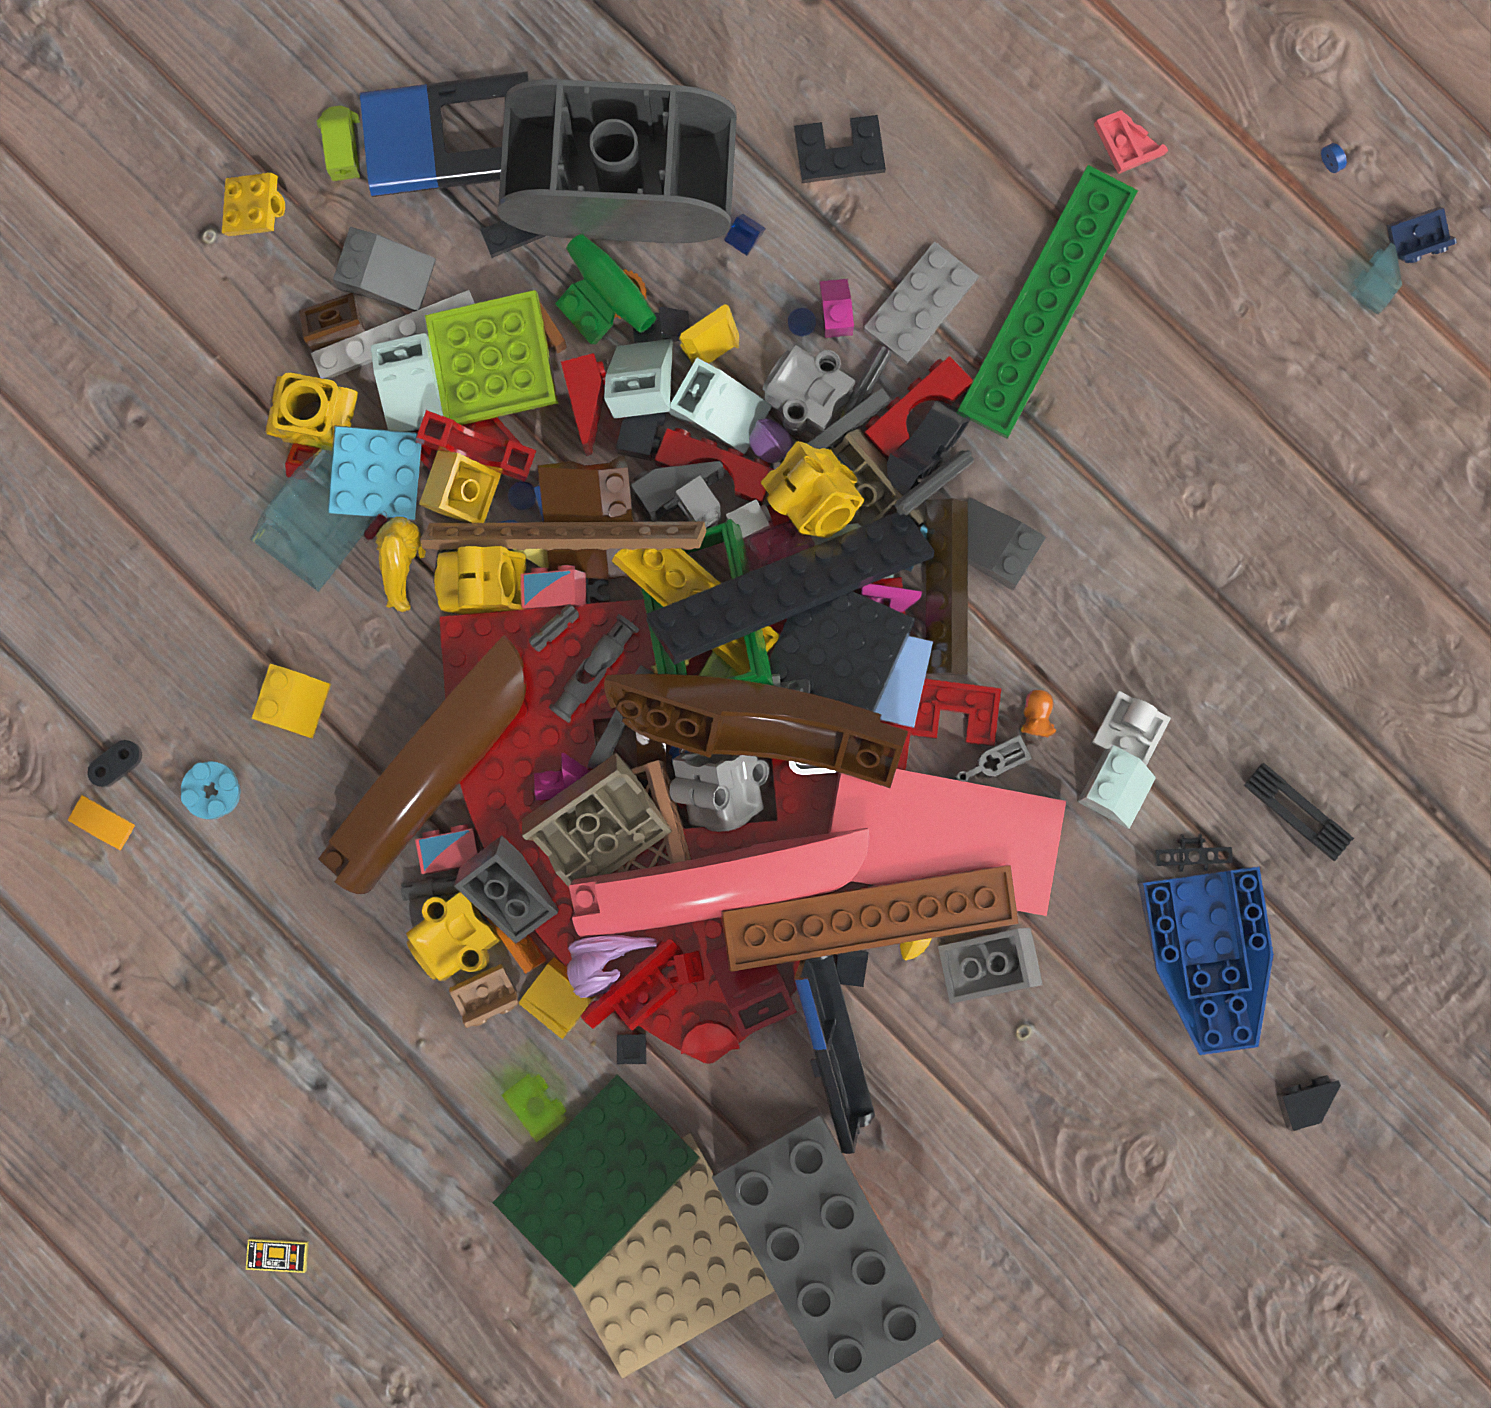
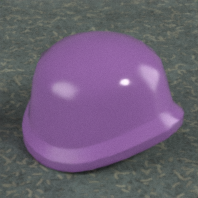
M771 419L758 420L749 437L750 447L760 459L768 463H777L785 459L787 452L793 446L790 434L780 424Z

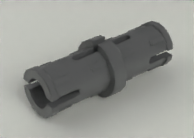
M457 875L444 878L430 876L426 877V880L401 883L403 901L428 897L430 899L432 897L460 893L454 887Z

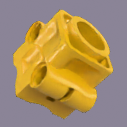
M285 373L283 376H277L272 397L273 405L270 407L265 433L281 438L286 443H297L332 451L334 425L351 427L352 423L350 421L354 416L358 392L349 388L338 387L334 381L295 373ZM321 402V407L314 417L308 420H299L301 410L307 404Z
M799 441L787 452L781 465L770 471L761 481V484L769 493L767 501L772 508L780 514L788 515L800 533L821 538H830L843 529L852 520L855 512L864 502V498L854 486L858 481L856 475L847 466L841 464L831 450L826 448L816 449Z
M503 546L459 547L458 551L439 553L434 576L439 608L457 615L523 610L521 603V574H524L526 570V554L509 551Z
M461 892L450 900L439 897L428 899L422 907L424 920L406 932V936L409 939L406 944L423 970L433 980L437 978L439 981H446L461 969L467 972L485 969L490 960L487 950L500 942L501 939L493 927L482 918L479 909ZM441 903L444 907V914L441 918L437 919L434 915V909L437 904ZM473 950L479 956V961L474 967L468 962V955Z

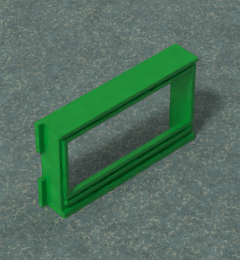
M727 519L725 523L707 528L700 548L690 550L681 548L689 554L725 542L732 579L750 572L740 525L735 524L732 519ZM642 588L646 614L663 607ZM649 626L658 674L687 675L685 661L674 665ZM760 629L744 636L751 672L729 679L774 686L763 631Z

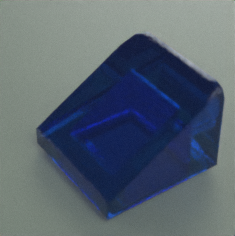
M741 214L736 217L724 241L748 256L766 228L745 214Z

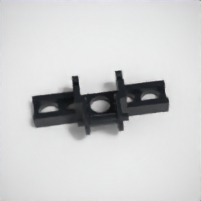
M1201 833L1198 834V838H1185L1184 834H1180V839H1177V843H1180V849L1155 850V866L1179 865L1178 872H1183L1184 865L1204 864L1202 866L1203 871H1208V864L1233 863L1232 847L1203 848V843L1206 840L1202 837ZM1185 844H1198V848L1185 849ZM1191 851L1198 852L1199 860L1197 862L1190 861L1189 853ZM1227 851L1228 859L1220 860L1218 852ZM1208 852H1213V860H1208ZM1175 853H1177V861L1174 859ZM1160 854H1169V862H1161Z

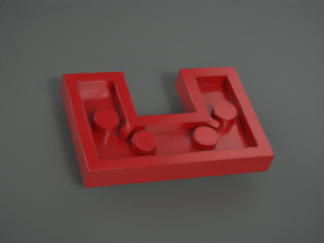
M925 679L914 728H911L910 736L937 739L940 711L968 714L965 743L994 747L1002 688Z

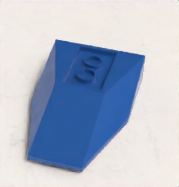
M1260 867L1139 883L1138 888L1156 972L1198 1054L1205 1055L1259 1047L1274 955Z

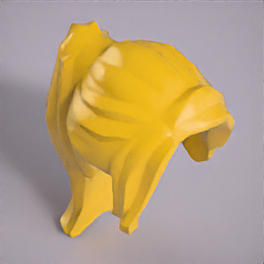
M397 516L391 518L390 521L379 529V532L376 534L377 539L375 543L377 544L376 549L379 551V567L388 600L386 607H394L397 611L405 612L411 608L406 598V578L409 573V566L412 563L411 560L416 556L417 551L419 557L424 558L426 551L422 547L420 541L422 536L417 525L410 522L407 518Z

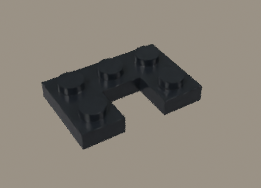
M878 115L850 118L853 146L826 149L822 122L794 126L801 183L885 173L886 167Z

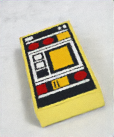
M250 1238L247 1245L246 1270L305 1273L307 1270L309 1242Z

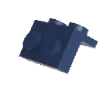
M1437 207L1386 225L1393 258L1405 261V263L1417 262L1422 259V255L1428 253L1439 254L1449 250L1448 246L1457 243L1456 237L1449 234L1445 210L1442 207Z

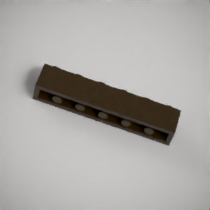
M953 498L926 500V527L928 528L926 540L934 549L933 558L926 560V640L933 641L926 674L968 675V502Z

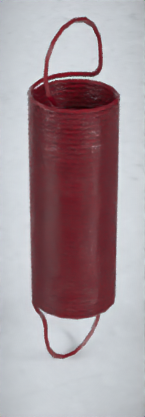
M381 514L377 515L364 532V537L367 540L374 539L379 529L387 522L386 517Z

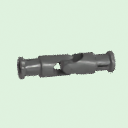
M620 614L617 615V621L607 634H603L595 644L591 656L583 661L563 687L564 692L555 704H550L548 707L568 723H570L571 715L580 703L586 702L605 676L607 668L616 662L624 651L623 646L632 634L639 631L638 627ZM584 670L591 677L595 678L587 684L581 683V676Z

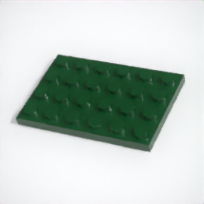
M617 1074L492 1203L573 1288H576L701 1157Z

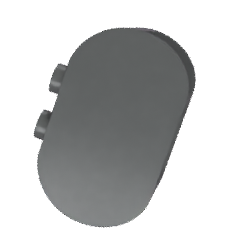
M563 79L527 81L515 85L507 91L504 102L500 188L497 207L498 216L507 224L524 231L551 237L574 238L577 235L583 234L588 239L655 243H695L721 237L730 230L737 111L735 106L726 98L714 92L690 86Z

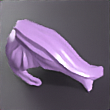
M611 934L583 937L569 944L568 949L572 960L567 964V975L571 986L574 988L573 992L580 998L607 993L609 987L619 978L620 972L617 969L603 972L602 969L609 960L624 956L625 953L632 950L655 948L658 944L657 940L651 937H630Z

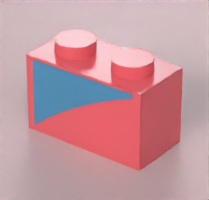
M563 565L558 566V571L549 572L548 568H532L531 573L521 574L522 609L558 607L569 604L577 607L583 606V604H586V573L575 570V566Z
M468 824L450 827L451 833L440 835L439 830L422 833V838L415 840L421 874L428 875L458 869L478 854L480 849L476 829H468Z

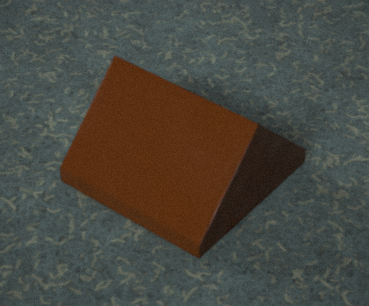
M353 293L299 310L303 338L312 352L365 332Z

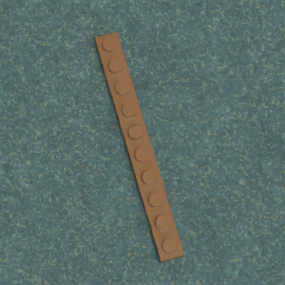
M704 521L429 523L420 541L423 549L435 550L458 549L465 546H503L507 549L635 550L638 548H654L656 550L683 548L690 550L700 548L706 533Z

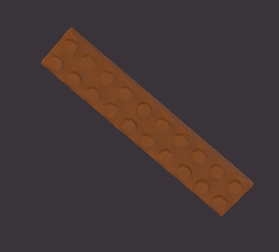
M1001 865L834 892L796 900L722 911L721 913L728 967L731 972L1019 924L1011 865Z

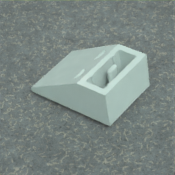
M426 333L371 345L373 370L388 430L404 432L419 430L426 410L443 416L430 341Z
M672 339L616 347L606 373L604 399L614 418L670 411Z
M696 358L673 398L669 412L675 418L745 455L750 446L749 437L756 422L766 418L772 405L723 371Z

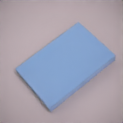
M908 636L875 711L882 714L880 721L914 728L933 641Z

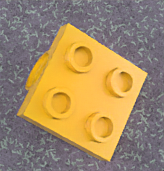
M270 172L225 179L222 234L236 236L274 231L275 218L281 217L285 213L284 198L277 191V175Z

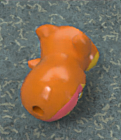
M1033 690L1026 696L1023 713L1027 719L1026 723L1021 727V732L1046 738L1055 734L1054 724L1049 721L1053 709V698L1048 692Z

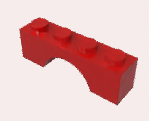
M951 356L944 361L941 358L938 359L928 369L930 372L928 376L923 380L920 377L917 378L907 388L908 394L902 399L899 396L896 397L886 407L887 413L881 418L876 415L865 426L867 429L865 435L887 461L890 453L898 450L910 438L906 427V419L913 408L927 401H942L951 405L972 385L973 380Z
M428 410L424 414L415 441L435 450L459 453L492 470L524 482L528 477L537 451L510 440L496 439L472 431L450 418Z
M667 428L655 457L656 466L666 468L720 461L723 468L733 479L735 496L749 502L757 499L759 505L762 506L767 491L761 484V481L770 471L774 470L770 468V463L755 458L754 461L744 458V453L733 448H728V451L718 448L716 442L707 438H702L699 441L690 437L691 433L681 428H675L674 431Z

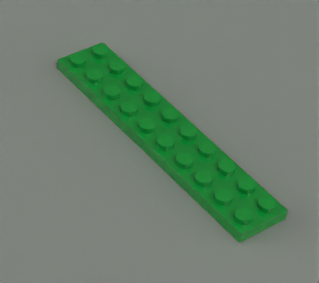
M1087 165L958 409L959 412L969 416L971 421L1008 439L1138 192L1137 189Z

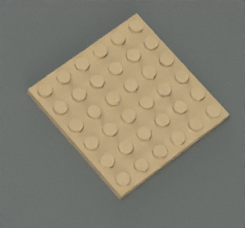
M691 1132L681 1138L701 1159L576 1288H573L622 1379L775 1291L713 1181V1171Z

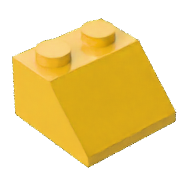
M438 450L419 505L466 523H484L501 473L459 453Z
M270 664L251 719L313 739L331 684Z

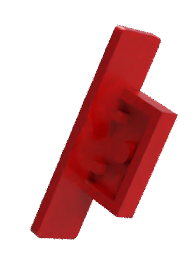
M671 938L666 942L660 943L650 956L644 961L635 964L631 972L621 981L613 983L609 987L608 992L600 999L591 1002L580 1017L594 1029L616 1011L631 1030H634L677 993V990L661 971L667 966L668 961L674 960L673 956L680 955L683 951Z

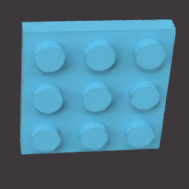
M334 425L327 512L373 517L381 514L386 518L398 516L415 520L422 445L415 442L418 433Z

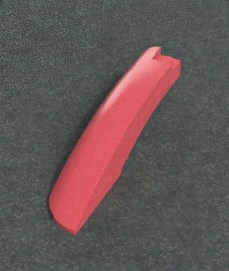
M862 828L754 844L742 849L662 866L574 879L569 885L575 912L572 916L573 924L581 938L611 935L721 917L722 911L827 894L846 885L861 869L869 848V829Z

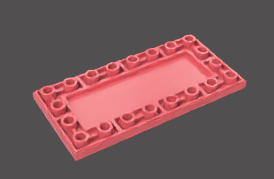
M896 769L891 788L839 772L828 833L862 828L869 829V848L866 859L859 872L851 881L878 886L1001 865H1011L1017 911L1047 916L1066 801Z

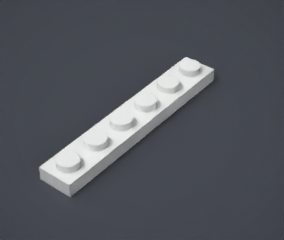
M467 290L312 352L311 355L320 378L331 379L371 363V345L426 333L428 336L425 315L475 304L470 291Z

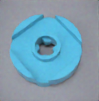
M213 761L195 764L186 773L181 784V802L193 815L208 820L218 819L232 812L237 806L241 795L240 784H238V779L233 770L224 764ZM213 782L215 783L214 788L218 790L216 796L211 795L208 799L205 797L204 787L209 786Z

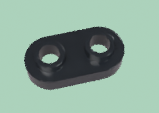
M129 740L117 742L91 762L87 771L90 782L99 787L112 786L139 765L142 759L141 748L138 744ZM124 749H127L129 751V756L127 759L123 760L121 758V752ZM101 767H104L106 769L105 776L100 778L98 776V770Z

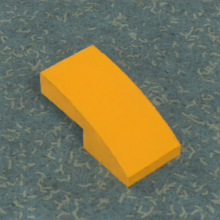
M81 795L68 818L69 822L119 850L122 849L135 827V824Z

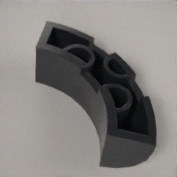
M935 401L923 422L908 441L898 450L890 453L887 462V474L892 486L905 495L920 483V479H924L936 471L943 462V458L940 456L943 452H947L950 447L953 448L968 426L970 417L959 412L958 408L950 404Z

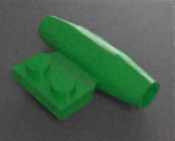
M583 234L577 235L568 243L566 250L584 279L572 283L555 304L590 344H597L614 325L615 314L620 316L638 332L647 330L655 322L656 316L639 288L617 263Z

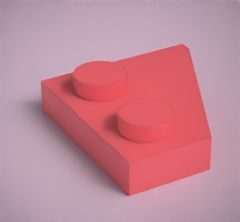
M1122 110L1100 118L1094 123L1118 174L1159 158L1168 152L1167 147L1163 143L1159 146L1147 136L1149 132L1142 126L1136 125L1132 118Z

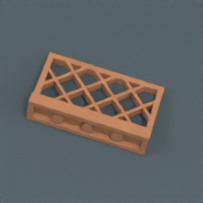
M657 760L647 763V765L630 769L634 775L646 772L648 785L645 791L648 794L651 790L653 797L651 800L672 830L671 833L663 837L664 841L659 850L652 846L647 848L656 853L649 868L655 867L660 856L670 861V864L691 860L676 802L670 797L671 783L665 761ZM665 847L667 849L668 855L663 853ZM636 857L628 861L626 867L624 864L618 868V872L629 871L632 864L640 869L647 867L636 862Z

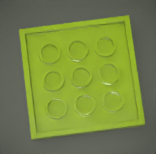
M536 290L425 315L444 417L463 425L558 403Z

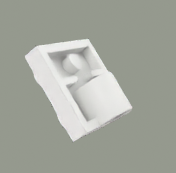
M1119 691L1101 723L1092 744L1104 750L1115 745L1141 759L1147 766L1171 718L1157 711L1151 704L1137 698H1132Z

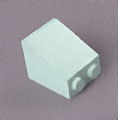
M1113 745L1103 751L1077 802L1130 829L1156 777L1141 759Z

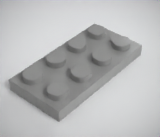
M934 242L864 326L863 330L908 365L975 284L979 276L942 246Z

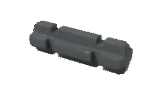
M567 605L561 610L562 613L560 615L554 616L540 629L541 632L539 634L536 632L529 638V643L536 651H541L547 646L546 642L554 640L568 627L567 624L569 622L572 624L579 618L578 611L572 605Z

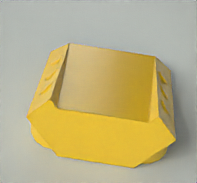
M726 304L685 330L679 337L681 341L680 347L692 365L696 358L710 364L733 347L739 349V333L730 308Z
M553 957L523 995L519 1005L563 1040L581 1018L580 1015L585 1011L586 1007L594 1001L597 995L588 998H580L573 992L574 988L568 979L567 967Z

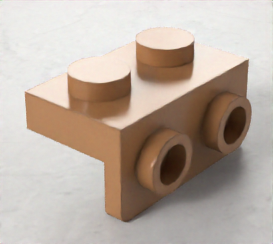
M502 963L449 988L450 995L462 1016L465 1028L482 1025L488 1018L499 1013H508L519 1004L517 991Z

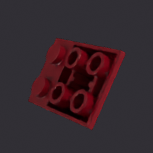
M726 946L706 954L742 1037L797 1013L776 964L731 972L728 967Z

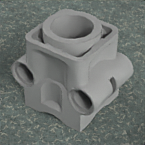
M795 345L791 352L788 350L784 352L767 377L763 386L765 401L783 413V428L790 435H800L807 430L817 437L830 427L831 419L835 412L846 405L853 393L852 387L855 384V380L840 371V358L834 351L824 350L815 357ZM822 368H830L832 371L825 372ZM797 414L800 415L802 418L794 420L789 416Z
M693 752L682 753L672 759L676 778L670 785V797L674 802L686 804L690 824L702 826L711 831H729L745 825L752 816L763 810L759 786L767 781L769 775V767L764 760H759L755 756L712 754L711 758Z

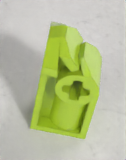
M342 105L329 107L316 120L318 128H321L326 170L332 181L360 178L353 124L360 123V117L357 113Z

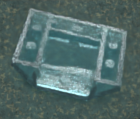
M322 448L295 470L262 512L250 537V540L318 592L376 518L373 516L327 512L332 456Z

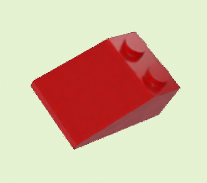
M594 353L561 361L586 456L592 455L605 394L603 385H605L606 373L603 361H596Z

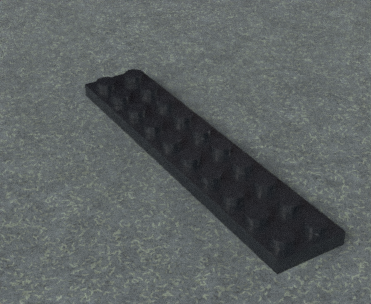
M894 513L647 613L646 621L675 665L933 558L934 549L909 515Z

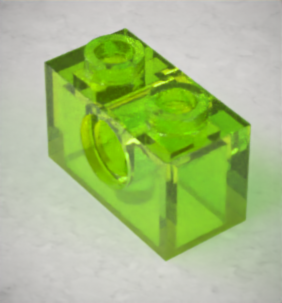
M530 1072L501 1094V1096L533 1139L538 1142L567 1119L564 1115L567 1110L557 1097L552 1099L546 1090L549 1086L540 1074L535 1076L533 1072ZM532 1097H539L543 1100L544 1109L541 1113H534L530 1110L529 1101Z

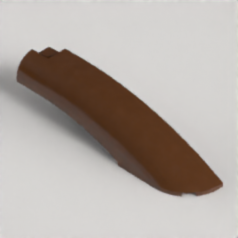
M505 635L501 637L427 719L328 841L330 844L318 860L337 876L334 882L343 889L355 894L369 893L416 833L473 767L482 760L518 714L526 693V684H524L522 670L524 665L517 649Z
M676 674L606 675L604 682L608 703L611 708L615 707L623 716L622 722L635 732L652 740L711 758L712 754L746 755L804 763L840 772L887 788H891L908 733L907 730L881 723L882 714L830 698L773 685L726 678Z

